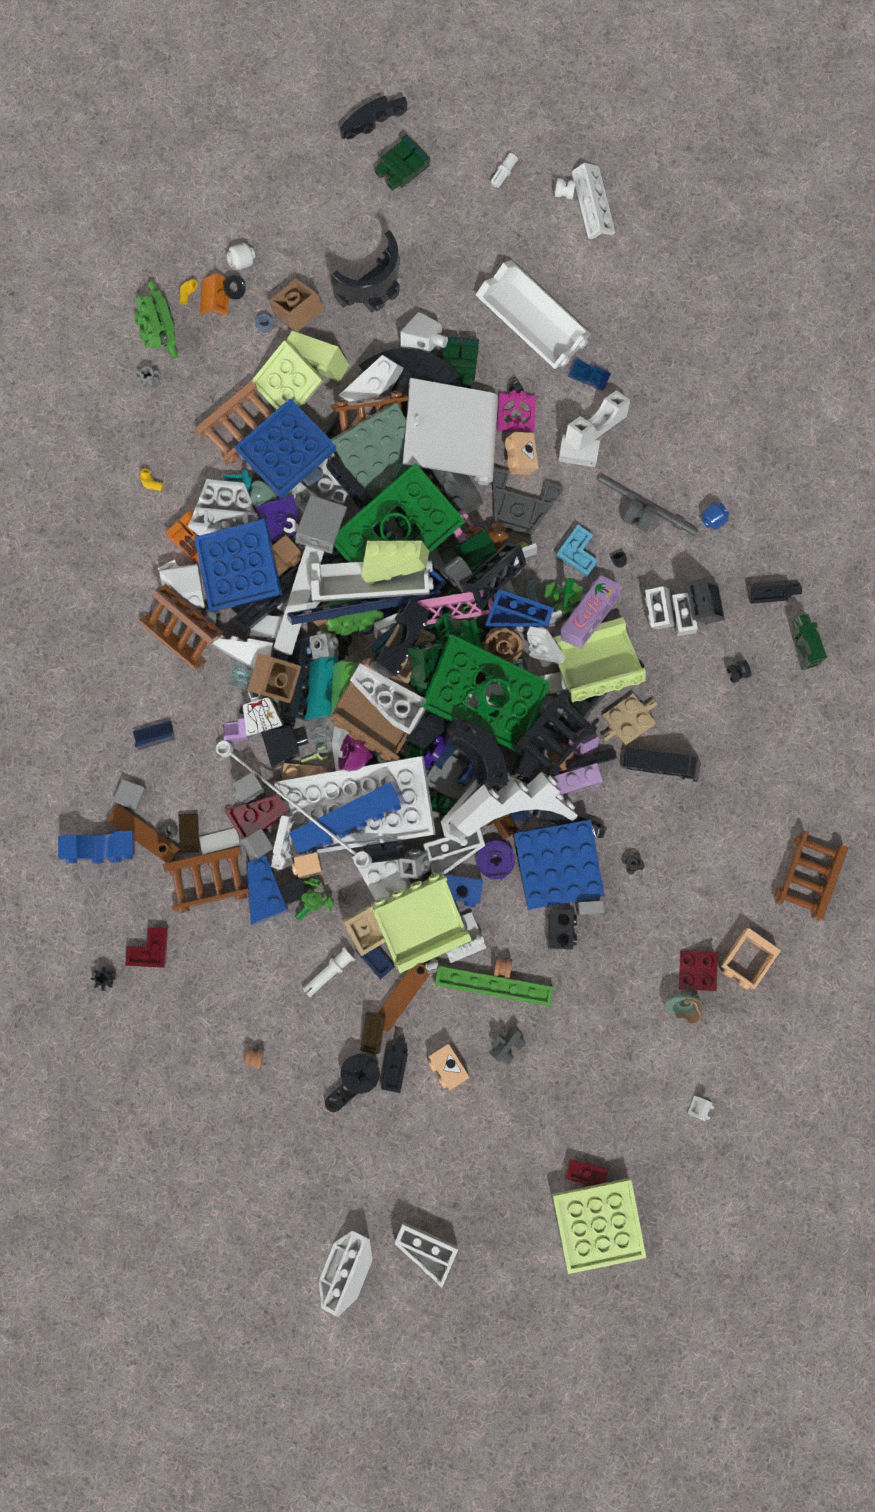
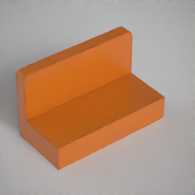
M215 273L202 279L201 314L211 311L220 315L228 314L229 297H227L223 289L226 277Z

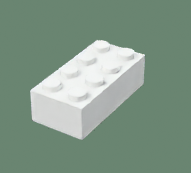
M398 860L371 863L366 869L357 867L375 901L382 897L388 898L397 890L410 888L411 883L408 877H401Z

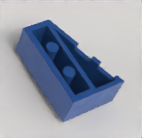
M498 589L486 626L536 628L541 626L548 628L554 608Z
M265 855L248 862L251 925H256L289 911L283 900L268 857Z

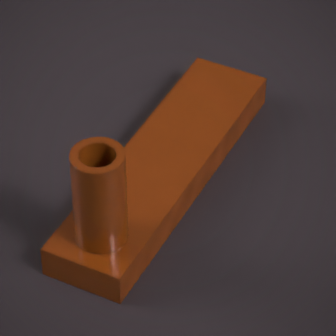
M117 804L106 819L121 831H134L135 841L165 863H170L180 850L119 804Z
M426 962L409 969L378 1012L379 1014L386 1015L384 1025L386 1032L390 1031L430 974L427 973L425 966Z

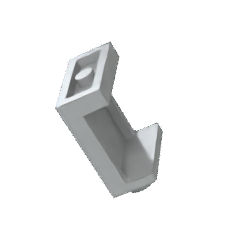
M310 495L296 533L295 542L332 554L347 507L340 503H333L321 497Z
M453 756L449 757L441 770L435 765L432 769L426 770L429 788L460 799L476 780V775L474 774L465 787L456 782L467 764Z

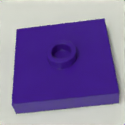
M293 495L256 507L260 520H267L271 543L279 541L285 535L288 538L296 535L294 531L288 533L283 530L284 527L290 529L293 526L292 522L287 521V518L294 519L296 524H299L301 521Z

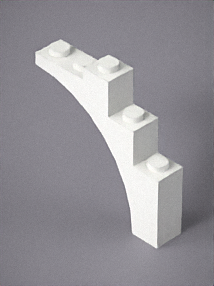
M541 772L528 785L522 781L519 783L512 778L507 783V786L499 792L494 788L489 789L483 785L450 817L456 828L469 837L480 827L492 820L522 810L538 809L552 811L572 821L578 815L574 810L575 805L569 799L564 800L563 795L556 786L558 784L557 780L553 776H547Z

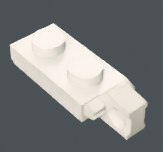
M286 814L281 816L273 849L274 855L271 863L273 868L282 870L286 864L287 859L284 853L289 849L290 840H288V837L295 825V822L292 821V815Z

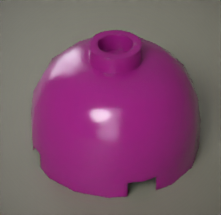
M347 734L340 748V751H343L342 758L338 757V767L340 770L348 772L357 771L371 762L373 753L364 746V742L359 739L355 740Z

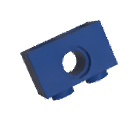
M444 875L447 878L446 882L455 904L456 901L464 902V906L475 907L476 904H480L483 880ZM460 886L467 889V895L464 897H460L456 893V889Z

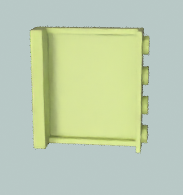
M623 617L601 623L582 650L562 641V635L552 637L566 657L563 664L557 663L566 688L571 693L570 698L572 702L583 701L589 697L600 696L606 692L621 690L624 687L638 685L646 681L645 668L642 669L626 632V623Z
M442 873L433 874L424 882H415L410 885V888L393 892L392 896L379 898L374 902L375 904L370 905L393 962L400 973L472 941L469 933L465 930L447 885V878Z

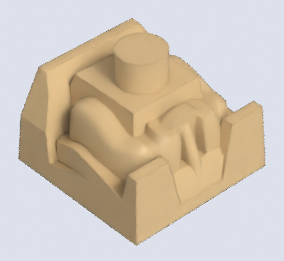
M370 905L357 912L354 916H349L342 920L349 938L361 956L385 943Z

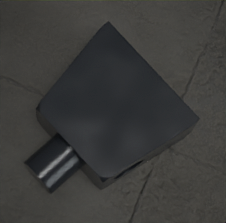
M292 728L261 732L273 769L300 756L298 747L309 744L306 733L294 736Z

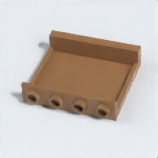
M367 658L362 661V665L375 671L374 669L369 667V664L372 660L371 658ZM394 675L388 678L417 694L415 689ZM351 681L328 717L333 721L332 724L348 731L350 737L364 742V746L367 749L375 750L387 762L399 759L397 754L409 735L393 726Z

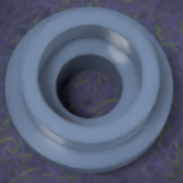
M261 314L256 319V327L261 332H269L274 327V320L268 314ZM267 321L268 325L262 326V322Z

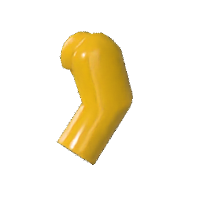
M190 279L180 286L179 304L188 305L189 295L198 287V282L195 279Z
M142 469L139 477L143 486L147 489L162 492L164 483L154 481L149 469Z

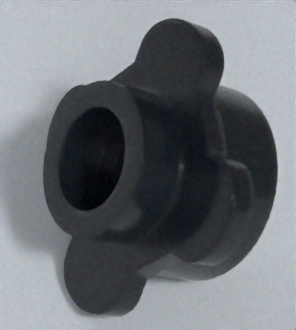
M634 852L631 856H625L622 859L623 864L627 867L628 874H634L635 871L643 870L645 867L638 852Z

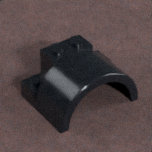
M390 230L384 234L388 241V247L382 252L385 258L381 260L378 257L377 266L362 278L353 280L342 275L338 270L332 273L334 298L343 308L354 303H363L372 313L375 310L380 311L385 306V302L389 299L394 300L399 295L400 284L397 282L400 256L397 241Z

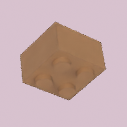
M295 279L268 301L275 316L296 332L325 310L318 294L298 279Z
M258 653L247 691L291 703L301 666Z

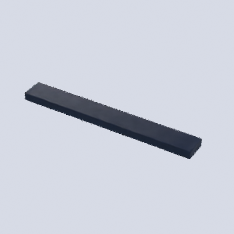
M433 587V589H430V594L367 598L288 612L287 619L291 625L401 606L410 599L417 602L442 597L440 590Z

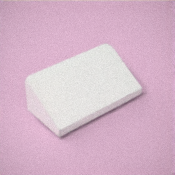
M235 828L199 837L202 855L241 846L240 838Z

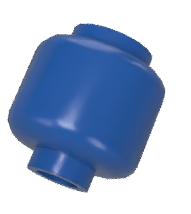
M713 502L702 511L704 518L701 521L707 529L711 527L717 530L729 521L728 515L730 513L722 503Z

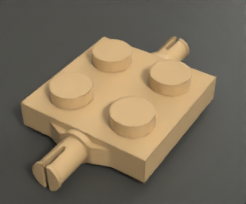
M633 693L603 714V718L608 723L610 730L601 735L602 739L604 738L606 742L615 736L626 747L654 727L656 722L651 717L649 710L658 705L655 699L650 700L644 705Z

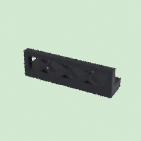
M505 543L460 584L462 591L473 593L477 606H482L498 589H501L527 564L521 545ZM518 557L519 563L514 566L515 559ZM508 566L506 575L503 577L504 568ZM496 577L495 585L491 587L493 578ZM483 587H485L483 596L481 597L479 591Z
M296 641L292 655L287 656V662L301 666L291 703L281 701L280 717L305 719L308 704L306 700L309 695L310 685H308L309 674L308 677L305 676L304 668L307 666L310 672L311 661H314L312 651L311 658L308 659L306 655L307 648L310 649V643ZM302 686H305L306 688L305 696H303L301 692ZM301 704L304 707L303 715L299 714V706Z

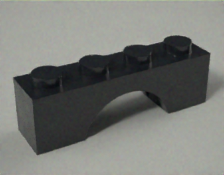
M413 599L403 603L395 617L401 631L398 645L395 647L383 646L378 649L369 667L386 678L394 675L397 676L402 669L401 663L409 656L408 648L416 643L420 636L418 634L420 629L424 628L427 624V616L430 611Z

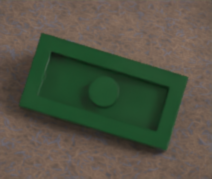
M486 529L479 531L453 547L456 555L465 561L471 571L482 565L498 550Z

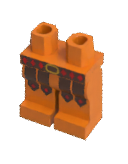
M191 508L179 519L181 524L177 521L165 534L194 563L200 564L194 537L199 535L188 527L194 510Z

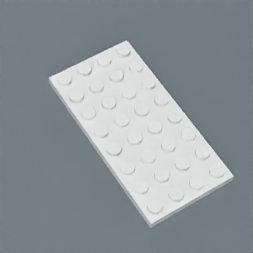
M422 756L364 766L357 771L348 772L341 770L274 782L276 789L315 820L389 782H396L406 802L401 805L402 809L392 814L390 811L383 814L384 818L377 822L373 820L367 822L368 826L357 831L355 828L349 831L350 835L340 840L350 848L436 834L424 757ZM285 800L291 810L287 814L292 815V821L295 822L293 831L312 822V820ZM289 835L290 846L288 851H285V857L293 858L306 855L298 854ZM333 839V844L324 848L321 845L316 848V852L324 853L346 848Z

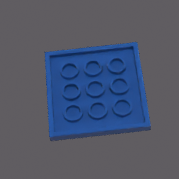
M291 398L234 447L281 499L336 451V445L334 446L324 432Z
M266 519L194 537L209 612L282 595Z
M591 819L514 833L528 910L605 896Z

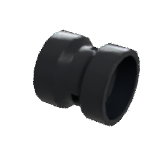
M745 659L739 661L736 665L726 666L727 673H732L733 677L730 680L733 684L739 682L742 678L747 679L752 676L750 666Z

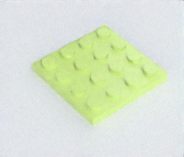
M631 1178L552 1194L568 1274L646 1258Z

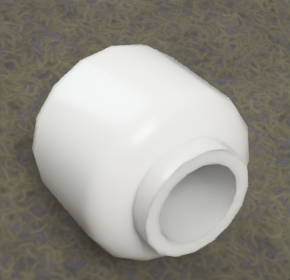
M246 243L234 245L229 248V252L226 255L227 261L236 270L248 268L253 264L255 252Z

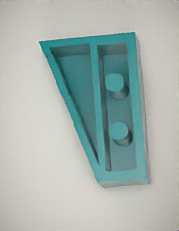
M337 656L311 661L308 685H310L309 695L306 703H308L307 714L304 721L330 716L333 664L338 663Z

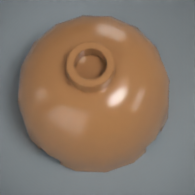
M496 626L486 634L484 641L485 651L510 663L516 661L522 653V638L513 627Z

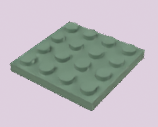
M396 402L330 439L334 446L336 445V452L342 463L373 500L393 483L402 465L408 469L412 467V465L403 464L406 420ZM419 467L423 472H424L425 470L429 469V468Z

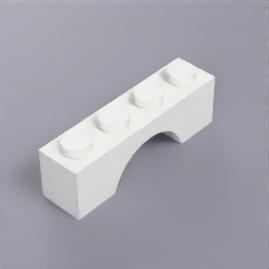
M616 390L604 399L599 410L589 420H585L580 416L568 424L565 442L578 451L582 450L627 417L630 399Z

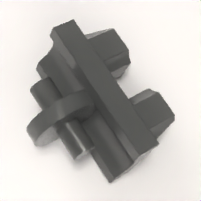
M512 1026L507 1032L503 1029L499 1035L493 1032L492 1036L496 1039L491 1044L494 1049L490 1055L499 1062L502 1061L510 1064L514 1056L508 1051L512 1046L520 1050L526 1042L521 1037L522 1034Z

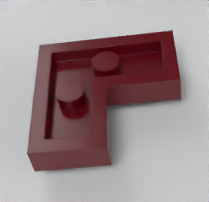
M148 927L146 947L127 946L125 966L165 968L168 929Z
M569 1159L565 1179L582 1183L583 1187L606 1183L609 1169Z

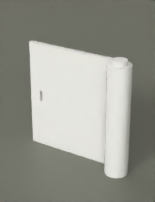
M410 378L403 464L413 466L416 463L419 467L472 475L479 485H488L492 482L498 395L492 392Z

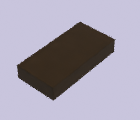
M198 813L179 814L180 853L200 852Z
M369 1011L365 1013L360 1051L380 1054L386 1015Z

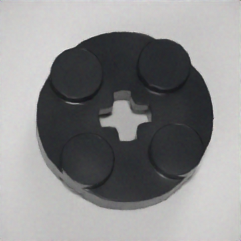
M366 1054L350 1056L341 1067V1081L350 1092L356 1094L367 1093L379 1081L380 1070L378 1064L371 1056ZM360 1068H363V1072L366 1074V1076L361 1077V1079L359 1080L357 1079L355 1070L359 1071Z

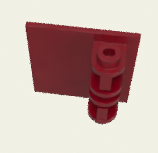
M680 950L679 990L717 991L718 952Z

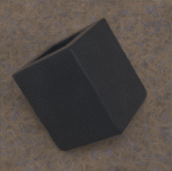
M300 878L279 886L286 906L301 901L302 895L306 893Z

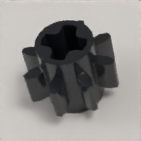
M102 966V971L100 972L94 970L96 975L91 978L96 983L94 988L101 986L102 991L106 990V986L113 988L112 980H117V978L111 975L114 970L106 972V967ZM103 973L104 976L108 977V980L104 981V984L103 981L99 980L100 977H103Z

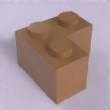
M287 535L283 536L272 546L279 579L301 562L302 559L301 551Z

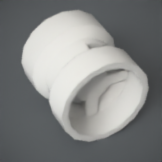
M557 178L555 197L565 196L567 199L573 200L575 181L569 180L567 182Z

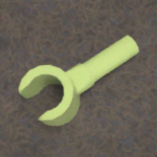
M319 749L317 754L303 758L301 762L306 763L317 759L320 761L326 760L328 756L320 757L319 755L320 752L326 751V749Z

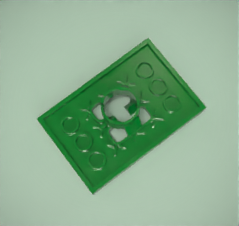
M415 463L339 530L334 546L349 563L364 562L367 541H394L396 539L391 531L384 535V524L386 521H389V518L399 516L403 517V520L399 523L404 530L409 528L407 536L403 537L401 541H422L430 554L466 521ZM397 507H401L406 512V516L391 512ZM380 522V532L382 537H379L374 532V527ZM412 524H416L421 530V534L415 539L411 536Z
M449 635L421 708L451 722L457 717L471 721L491 735L496 743L515 751L512 748L514 744L536 721L550 682L463 639ZM478 672L490 678L481 684L475 682ZM492 681H495L501 685L504 694L495 695L491 693L487 701L485 696L486 688ZM469 695L477 696L480 705L474 708L468 706L467 699ZM488 702H490V703H492V704H494V705H496V706L492 707L490 704H488ZM497 710L494 717L488 715Z

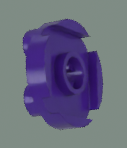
M443 733L431 742L423 755L426 769L431 767L429 763L432 760L436 762L446 748L444 745L445 735Z
M502 841L487 842L477 854V867L482 875L489 879H503L511 873L515 865L514 852ZM493 855L501 858V862H498L497 866L490 862V859H493Z

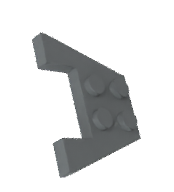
M494 467L493 497L495 522L503 524L506 530L531 536L558 499L564 487L547 482L543 499H534L506 491L505 487L510 472Z

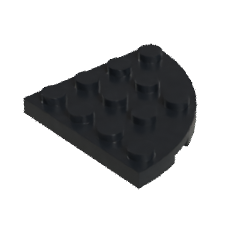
M412 348L383 351L358 365L364 372L383 355L402 366L404 369L389 395H391V392L401 391L408 396L410 378L452 385L461 377L441 358L429 352ZM408 401L401 402V410L405 419L407 418Z

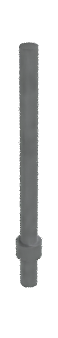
M602 474L598 479L600 483L630 500L634 499L641 502L643 507L650 506L656 509V515L674 524V527L680 531L684 530L693 536L697 534L698 529L687 524L686 520L673 516Z

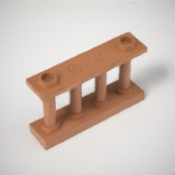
M252 380L195 428L201 439L205 436L209 437L225 454L222 459L226 466L229 463H235L239 459L240 454L235 448L232 450L228 448L214 432L215 428L219 424L223 425L240 443L244 437L229 421V416L232 413H237L252 430H255L258 425L243 409L245 402L251 401L266 418L272 415L271 411L257 397V386Z

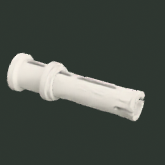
M343 947L342 952L334 959L331 958L330 964L302 989L304 992H307L312 987L307 993L309 997H312L337 972L342 973L343 968L351 961L354 962L356 960L347 948Z

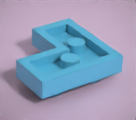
M577 525L556 554L559 559L586 577L598 562L597 559L584 551L593 534Z

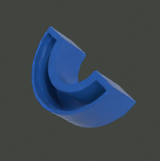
M119 831L106 835L58 836V859L65 860V864H76L77 860H91L92 864H102L103 860L110 859L111 863L122 862V860H132L133 856H135L134 831Z

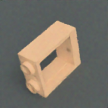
M745 928L719 967L723 969L722 973L728 978L732 979L734 977L739 980L738 984L746 990L749 988L755 989L781 950L750 928ZM745 939L769 954L751 981L728 966Z

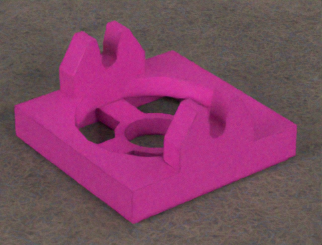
M516 390L511 391L509 394L499 393L497 431L534 433L536 396L526 395L524 391L516 393ZM514 400V407L511 410H503L507 403ZM520 401L528 405L530 412L523 411L520 408ZM514 409H519L522 412V416L519 419L511 416V412ZM503 416H510L513 422L507 423ZM523 417L529 418L526 424L519 421Z

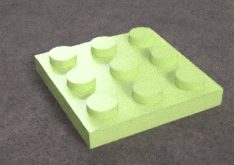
M285 340L252 380L257 386V390L276 410L290 398L301 409L325 381L299 352Z

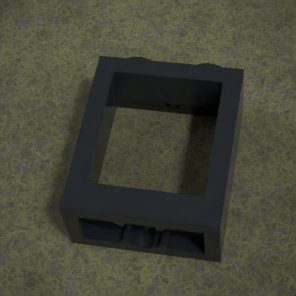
M705 578L686 583L692 619L694 621L710 624L725 620L718 583Z

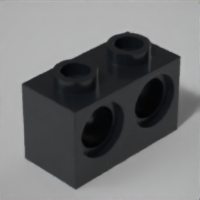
M549 910L548 949L572 950L573 946L577 945V934H573V926H577V914H574V910ZM559 915L567 916L568 923L566 925L559 924ZM560 934L567 936L568 942L566 945H561L558 942Z

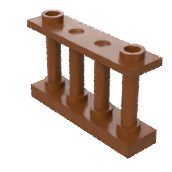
M401 391L391 392V395L349 402L347 400H338L336 404H331V409L339 412L342 433L348 429L347 410L357 409L358 421L361 422L366 419L365 407L375 406L376 412L383 409V404L396 402L401 410V402L408 401L409 399Z
M164 584L152 594L158 600L153 613H149L139 619L138 623L195 671L207 662L201 657L207 643L210 645L218 640L223 632L172 588ZM164 607L173 613L166 626L158 620ZM179 619L187 625L181 638L172 632ZM193 631L201 637L195 651L186 644Z
M803 831L801 835L797 834L794 845L797 846L782 887L777 889L774 898L777 899V905H782L785 900L809 909L813 913L812 918L821 921L824 919L849 847L840 845L837 846V849H831L806 839L809 832ZM805 846L830 856V859H833L831 866L825 867L800 857L803 847ZM797 864L824 874V877H826L824 884L818 885L793 875ZM792 882L817 892V895H820L818 902L812 903L787 893L790 883Z
M231 848L163 864L164 872L170 873L173 876L178 905L172 906V910L184 913L190 911V907L233 897H235V900L247 898L246 894H249V889L243 890L237 862L239 860L238 857L243 856L241 848ZM227 860V862H230L235 892L224 894L218 867L220 865L219 861ZM205 864L211 867L217 895L205 898L199 871L201 865ZM189 868V871H192L197 900L186 903L180 874L182 873L181 870Z

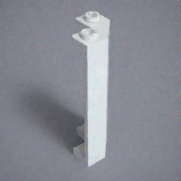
M512 260L503 263L495 276L485 280L476 293V296L554 369L566 366L570 361V357L578 349H583L589 342L587 339L591 333Z
M432 560L427 561V567L424 570L404 576L402 574L397 575L388 581L384 579L374 582L375 584L371 586L361 577L363 562L323 565L311 563L313 580L311 581V593L313 602L430 594V589H433V578H429V572H433Z

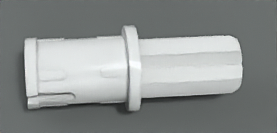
M509 153L502 165L498 166V171L491 180L493 187L499 188L505 178L510 176L511 169L518 161L514 154Z

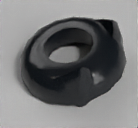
M237 275L228 276L225 278L223 289L227 297L237 300L244 296L246 283ZM232 282H234L237 286V290L235 293L231 292L230 290V284Z

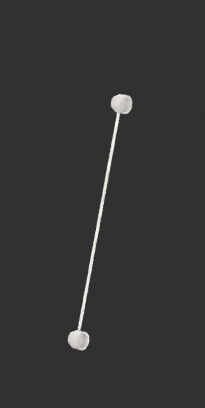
M223 740L217 744L216 752L223 757H228L231 755L243 766H245L249 771L253 772L254 775H256L259 779H261L264 783H266L269 787L276 791L280 796H282L285 800H287L290 804H292L295 808H297L300 812H302L305 816L312 820L316 825H318L321 829H323L326 833H328L331 837H333L336 841L343 845L347 850L354 854V863L357 867L366 869L371 865L372 859L369 854L365 852L356 853L355 851H353L349 846H347L344 842H342L339 838H337L334 834H332L329 830H327L324 826H322L319 822L312 818L308 813H306L303 809H301L298 805H296L293 801H291L288 797H286L283 793H281L278 789L271 785L267 780H265L262 776H260L257 772H255L252 768H250L247 764H245L242 760L233 754V746L231 743Z

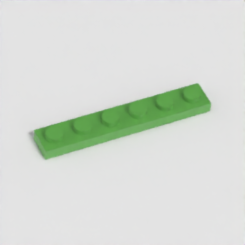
M438 966L435 986L551 1007L554 989L551 986Z

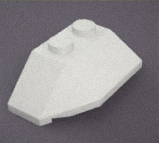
M351 1231L334 1242L319 1279V1291L322 1301L321 1308L336 1317H339L359 1296L372 1263L369 1238Z

